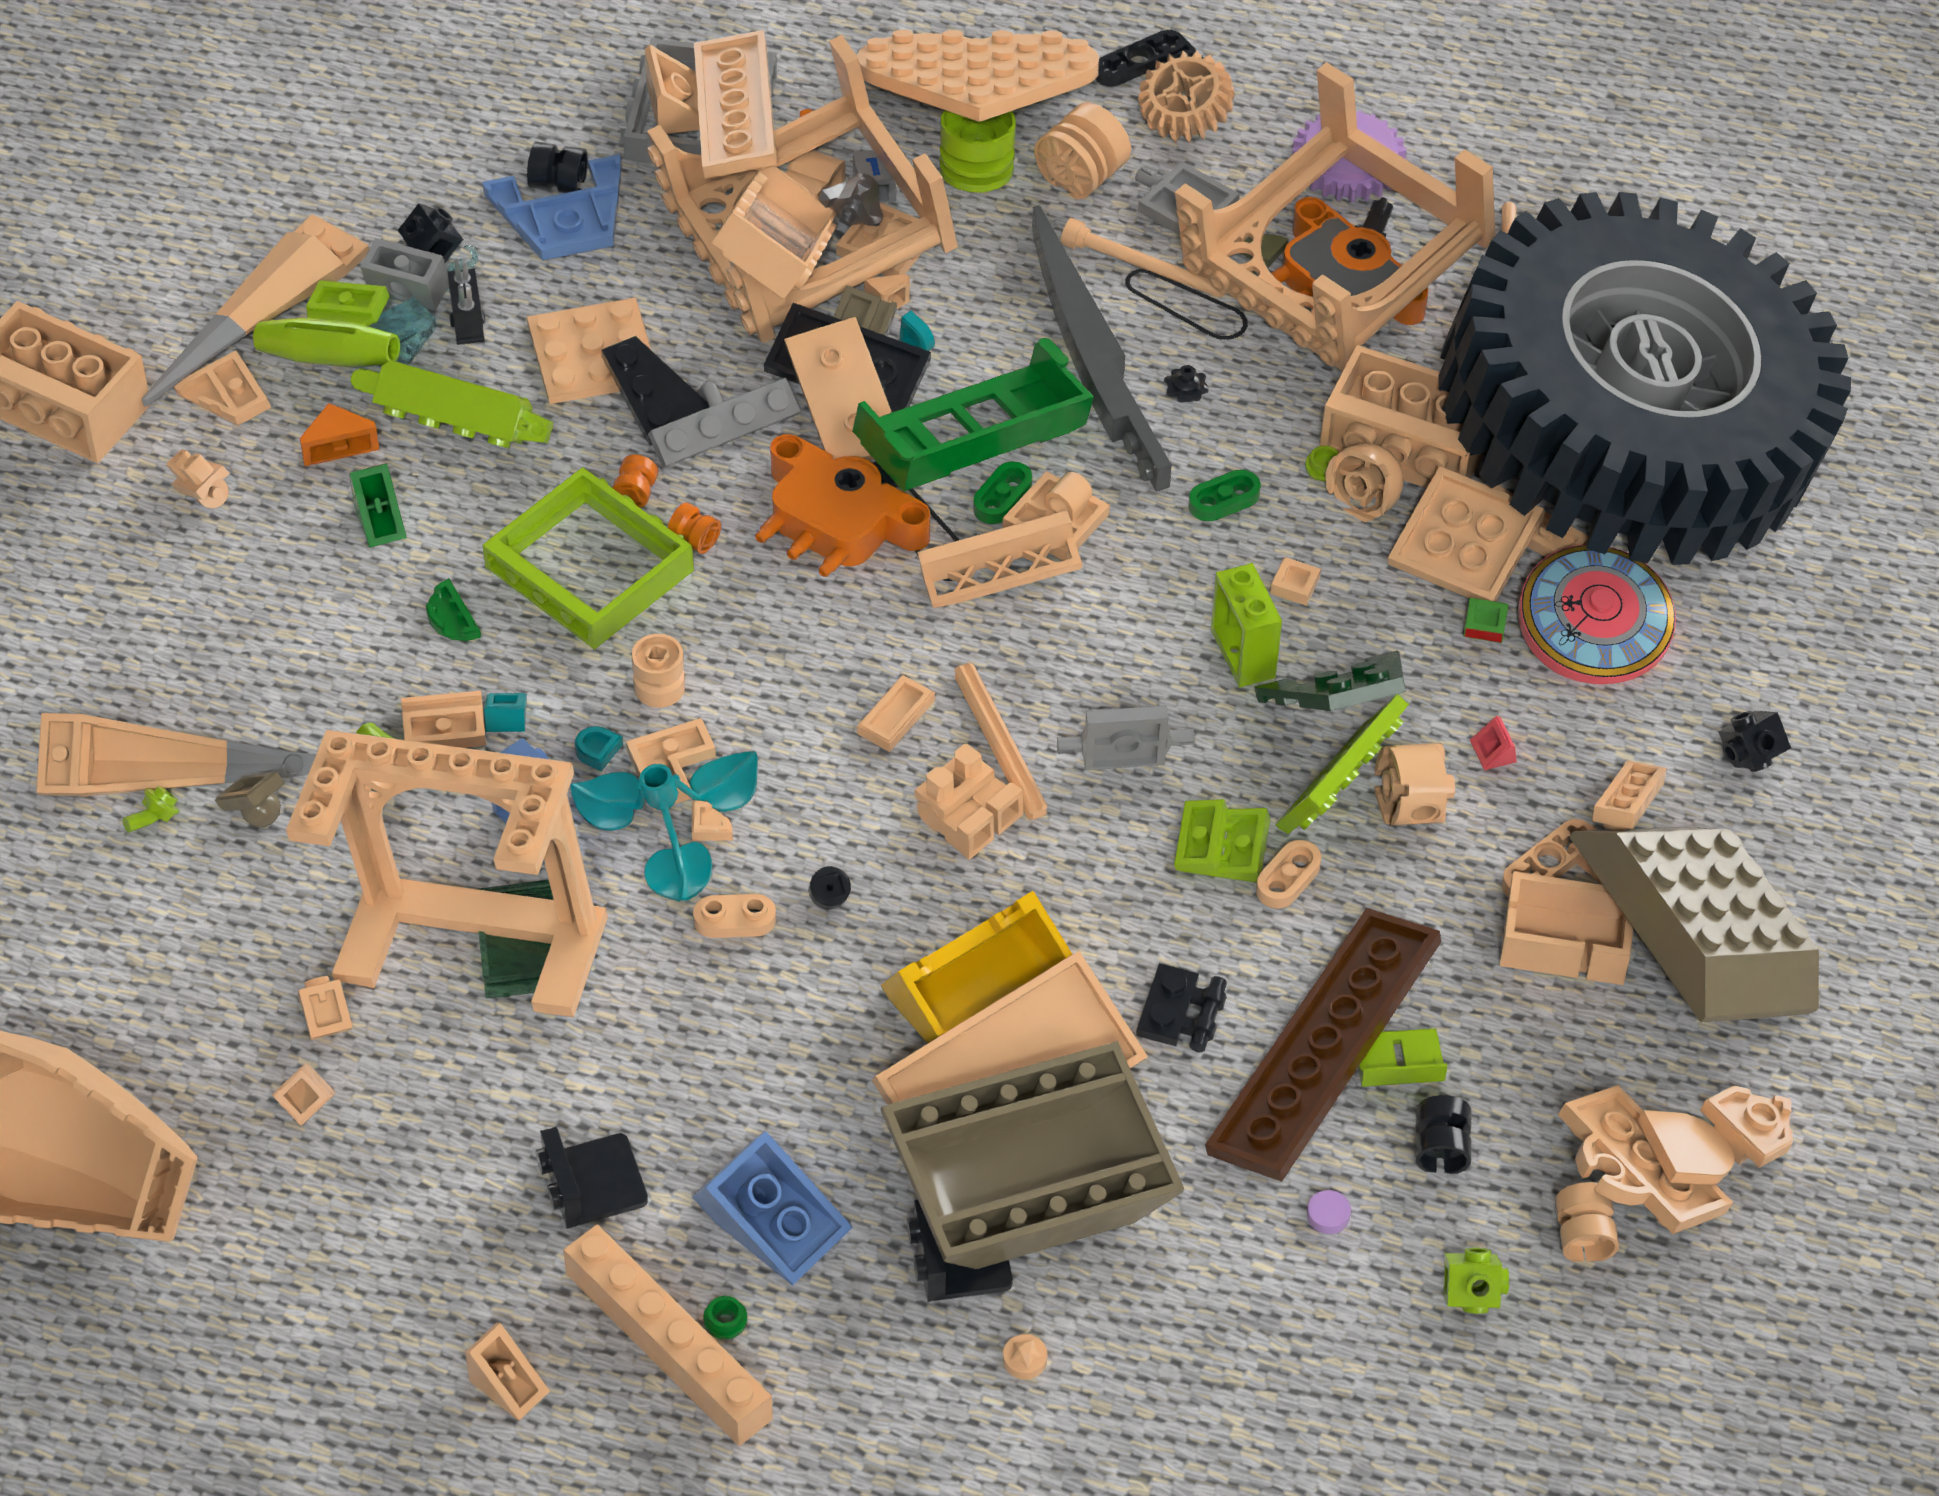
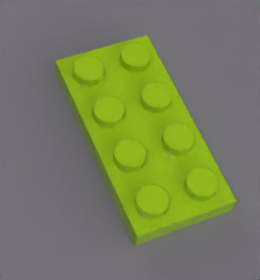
M1397 694L1366 720L1279 819L1275 826L1283 832L1290 834L1298 826L1305 830L1319 815L1322 816L1337 800L1335 796L1339 791L1347 788L1359 775L1360 772L1357 770L1363 764H1367L1382 748L1380 744L1383 740L1391 737L1403 724L1404 721L1399 716L1409 704Z

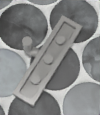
M786 377L727 401H723L715 382L706 381L696 392L708 402L709 408L653 429L648 433V436L662 467L665 468L794 417L801 410Z

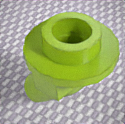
M157 786L155 791L146 788L142 803L147 809L123 817L122 822L125 830L129 833L151 825L159 819L168 822L173 815H178L180 812L174 806L178 799L160 786Z

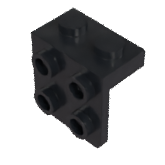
M557 1126L540 1131L542 1148L535 1150L538 1166L542 1175H549L551 1184L547 1185L550 1202L553 1210L560 1209L567 1229L643 1208L647 1205L648 1194L628 1137L625 1134L618 1133L564 1148Z
M918 1199L914 1200V1217L907 1218V1232L909 1243L917 1244L918 1255H914L915 1275L917 1282L924 1281L927 1302L1005 1292L1012 1288L1013 1277L1009 1260L979 1269L944 1262Z

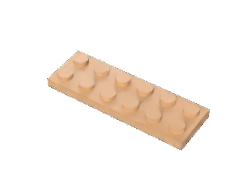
M764 30L694 43L701 157L705 179L726 177L733 173L749 170H763L777 165L767 43Z

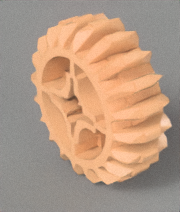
M1182 51L1180 58L1174 59L1169 54L1168 62L1161 63L1156 61V71L1146 70V80L1140 82L1141 93H1139L1138 97L1141 107L1140 111L1143 119L1147 121L1149 128L1152 131L1158 130V134L1162 138L1170 134L1171 139L1176 143L1181 136H1185V139L1190 143L1193 135L1198 134L1204 139L1205 131L1208 129L1217 132V122L1226 123L1227 113L1232 112V100H1234L1235 92L1233 86H1231L1230 74L1225 72L1221 62L1215 63L1211 55L1202 59L1198 51L1192 57H1188Z

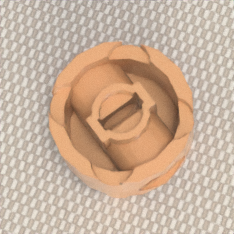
M1442 743L1394 745L1381 748L1377 755L1374 776H1382V786H1375V796L1385 824L1398 826L1444 823L1447 799H1452L1455 795V780L1452 774L1446 773L1444 764L1445 750Z

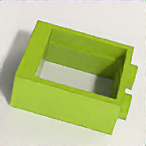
M1250 563L1216 572L1210 630L1238 687L1241 688L1276 678L1282 619L1254 564ZM1232 649H1236V650H1238V652H1237V653H1233V652H1231V650H1232Z

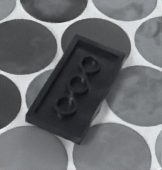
M792 303L763 365L764 372L781 378L786 377L787 380L799 384L784 339L843 320ZM860 327L891 412L910 407L931 361V352Z

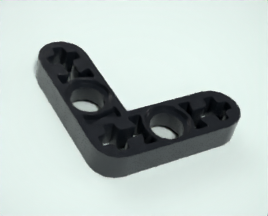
M1163 30L1100 57L1096 81L1106 87L1118 86L1146 74V70H1156V61L1161 63L1168 62L1169 54L1176 59L1180 58L1182 51H1184L1188 57H1192L1197 50L1181 33L1174 30ZM1136 56H1143L1147 58L1148 61L1144 63H1137L1131 60V58Z

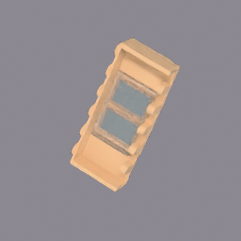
M770 166L757 172L711 243L724 251L722 253L724 257L785 299L793 287L800 290L812 274V270L818 263V259L837 227L832 222L837 213L832 207L825 208L815 194L779 168Z

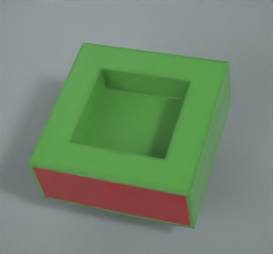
M1470 598L1463 637L1502 643L1509 604Z

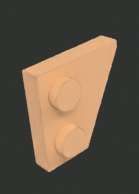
M236 350L188 375L174 386L177 395L238 426L272 408L266 395Z

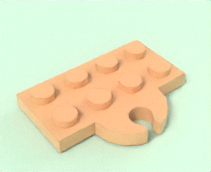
M1619 1085L1566 1102L1563 1105L1558 1116L1569 1126L1571 1132L1583 1141L1575 1159L1578 1172L1582 1178L1589 1177L1593 1170H1600L1606 1173L1594 1188L1600 1195L1616 1203L1630 1206L1644 1204L1654 1214L1657 1221L1672 1234L1725 1215L1733 1204V1201L1716 1184L1698 1185L1669 1182L1637 1121L1643 1110Z

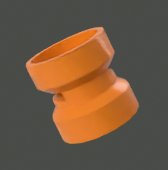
M634 454L626 456L619 469L620 475L615 479L612 488L621 495L629 496L638 507H644L651 494L650 487L655 484L657 479L658 467L645 456Z
M685 502L671 516L668 529L677 535H683L684 540L692 545L694 551L704 554L716 543L721 532V522L711 515H701L700 510L696 506Z

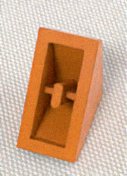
M331 403L327 404L300 437L304 466L379 450L377 429L374 421Z

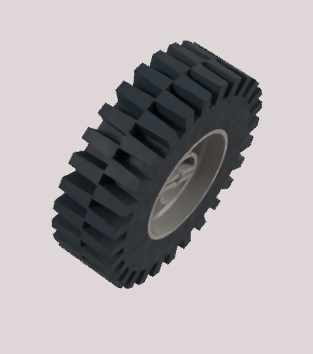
M1597 192L1579 194L1571 211L1568 210L1560 198L1545 202L1537 218H1534L1528 211H1525L1514 218L1507 234L1500 230L1491 240L1485 255H1482L1443 344L1440 356L1441 359H1444V363L1438 378L1439 390L1449 392L1443 407V411L1446 413L1447 424L1464 423L1458 440L1467 451V454L1470 452V456L1488 452L1479 476L1491 488L1517 477L1519 481L1510 506L1525 516L1543 499L1554 505L1555 507L1546 530L1561 538H1564L1575 518L1592 524L1587 549L1604 555L1618 533L1627 534L1629 560L1642 563L1650 561L1662 540L1672 565L1690 564L1700 546L1703 547L1710 560L1715 561L1727 558L1737 541L1746 550L1760 544L1767 530L1770 528L1776 532L1786 522L1793 508L1798 506L1843 424L1848 410L1843 405L1851 392V377L1841 375L1849 358L1845 344L1829 343L1837 327L1830 311L1809 313L1817 292L1807 280L1780 288L1790 263L1777 252L1757 265L1748 260L1756 237L1740 228L1727 245L1711 238L1718 216L1704 210L1699 212L1691 228L1688 229L1677 225L1678 202L1661 197L1649 218H1642L1637 193L1619 192L1608 213Z

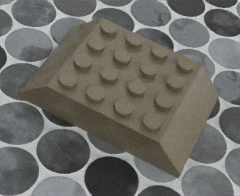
M1672 827L1628 829L1626 831L1589 830L1573 831L1569 836L1701 1023L1806 1015L1819 1009V949L1809 937L1807 929L1797 921L1786 906L1785 899L1775 891L1766 879L1763 869L1753 861L1744 849L1740 838L1729 828Z
M1118 1041L884 1105L880 1110L944 1262L979 1269L1127 1226L1139 1221L1180 1195L1185 1189Z

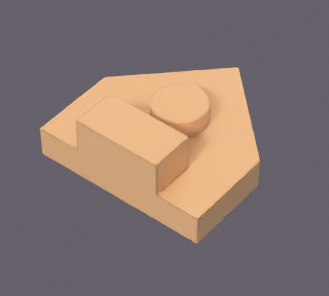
M1731 1086L1705 1100L1700 1110L1715 1124L1714 1128L1729 1142L1734 1152L1735 1161L1738 1164L1750 1158L1761 1168L1788 1153L1793 1143L1789 1115L1791 1113L1790 1098L1774 1095L1772 1099L1752 1095L1751 1089Z

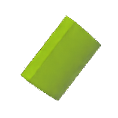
M1224 799L1185 801L1174 862L1175 869L1187 873L1257 882L1258 876L1263 869L1269 831L1270 815L1268 809H1228Z

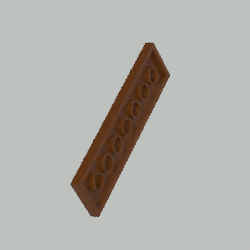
M1366 908L1205 1144L1207 1155L1282 1182L1441 944L1440 931Z

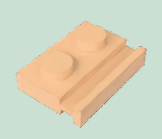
M481 690L401 698L404 740L460 748L486 746Z

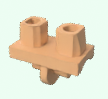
M181 449L167 462L166 466L177 477L171 485L179 493L194 497L203 507L211 509L218 508L224 504L229 491L228 485L223 479L230 473L223 465L206 461L198 453L190 455L184 449Z

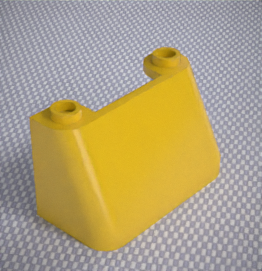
M1034 891L1019 898L1012 906L996 913L985 922L930 955L921 958L917 962L914 961L899 970L880 985L889 1001L927 1044L1073 955Z

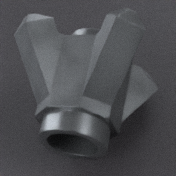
M858 173L849 178L847 182L822 189L818 200L825 208L833 207L839 217L837 227L834 230L837 238H842L852 225L863 223L870 226L880 225L883 214L878 200L879 187L877 181L872 176Z

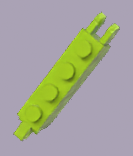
M390 360L381 366L380 373L359 368L352 372V376H350L351 385L354 386V389L374 395L372 403L383 405L382 413L405 419L406 412L419 416L417 421L419 424L439 429L441 422L454 425L452 433L473 439L476 432L489 435L487 443L509 449L511 442L522 444L523 441L548 444L554 422L533 413V407L527 398Z

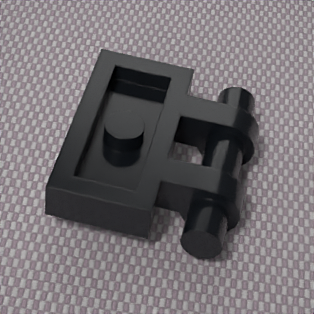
M1159 963L1137 1026L1136 1036L1177 1046L1180 1034L1192 1036L1189 1047L1193 1051L1204 1052L1208 1041L1213 1040L1217 1029L1215 1023L1217 1012L1223 1010L1227 996L1224 991L1227 981L1220 976H1214L1211 978L1209 987L1204 989L1198 988L1199 973ZM1191 1004L1202 1006L1199 1017L1194 1019L1187 1017Z

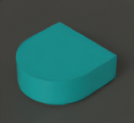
M912 310L901 316L899 340L927 351L933 349L935 339L928 325Z
M600 726L587 727L580 731L575 738L577 758L582 763L601 772L623 746V736Z

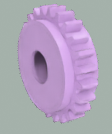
M1359 110L1356 112L1357 129L1406 159L1407 149L1403 147L1404 139L1403 137H1397L1396 128L1389 129L1387 126L1388 121H1380L1375 118L1376 115L1374 114L1368 115ZM1320 114L1316 115L1315 122L1306 121L1305 129L1299 128L1297 138H1294L1292 155L1321 131ZM1343 157L1310 185L1311 191L1321 189L1323 197L1332 194L1336 196V201H1340L1342 197H1349L1351 202H1355L1356 197H1362L1365 201H1368L1372 193L1381 197L1383 188L1392 190V188Z

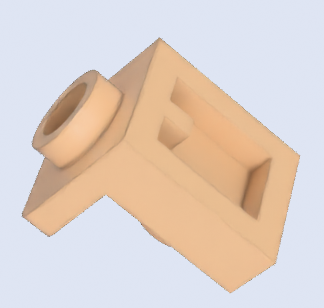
M322 976L304 982L305 988L298 990V999L302 1005L311 1041L352 1030L353 1027L340 979L330 981L329 976Z

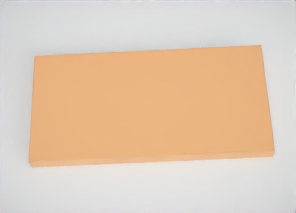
M1080 951L879 1073L872 1079V1082L888 1105L1117 1041L1129 1068L1134 1067L1148 1056Z

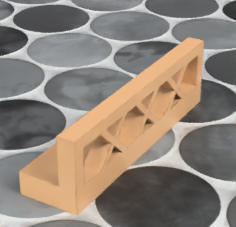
M1067 510L918 552L921 573L933 608L961 603L1083 568ZM1066 545L1071 559L1057 563L1046 558L1051 549ZM1019 558H1025L1033 562L1028 571L1021 573L1011 570L1009 567L1014 560ZM983 568L996 572L989 582L980 583L971 579L977 570ZM949 578L959 583L953 592L938 596L933 582Z

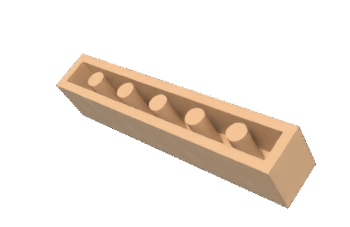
M598 1224L563 1249L566 1275L738 1446H741L773 1420L772 1395Z

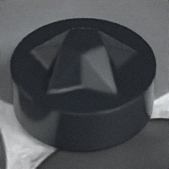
M833 866L823 867L816 871L808 886L809 896L813 903L827 910L843 905L851 891V883L847 874Z

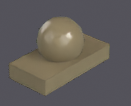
M277 772L245 775L216 796L215 802L224 811L240 810L243 819L252 826L258 828L267 827L274 823L280 815L281 804L274 792L285 783Z

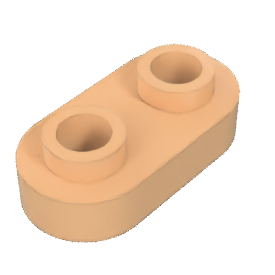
M1294 840L1287 843L1258 876L1256 894L1260 902L1274 909L1290 906L1320 871L1321 852L1318 847L1306 840ZM1303 862L1307 866L1299 868L1294 863ZM1280 888L1283 892H1273L1270 889Z
M761 894L711 895L702 898L696 903L693 910L694 926L701 935L709 938L762 936L769 933L776 924V907L770 898ZM750 910H761L756 913L750 912ZM719 911L717 914H710L708 912Z

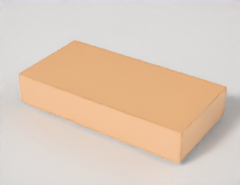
M902 675L857 725V734L890 752L933 704L935 692Z

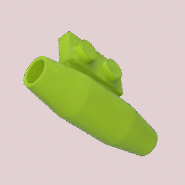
M319 280L306 305L307 318L260 321L255 326L253 333V343L258 351L300 363L350 368L384 365L390 360L396 362L400 354V340L396 334L369 327L372 323H377L390 297L386 286Z

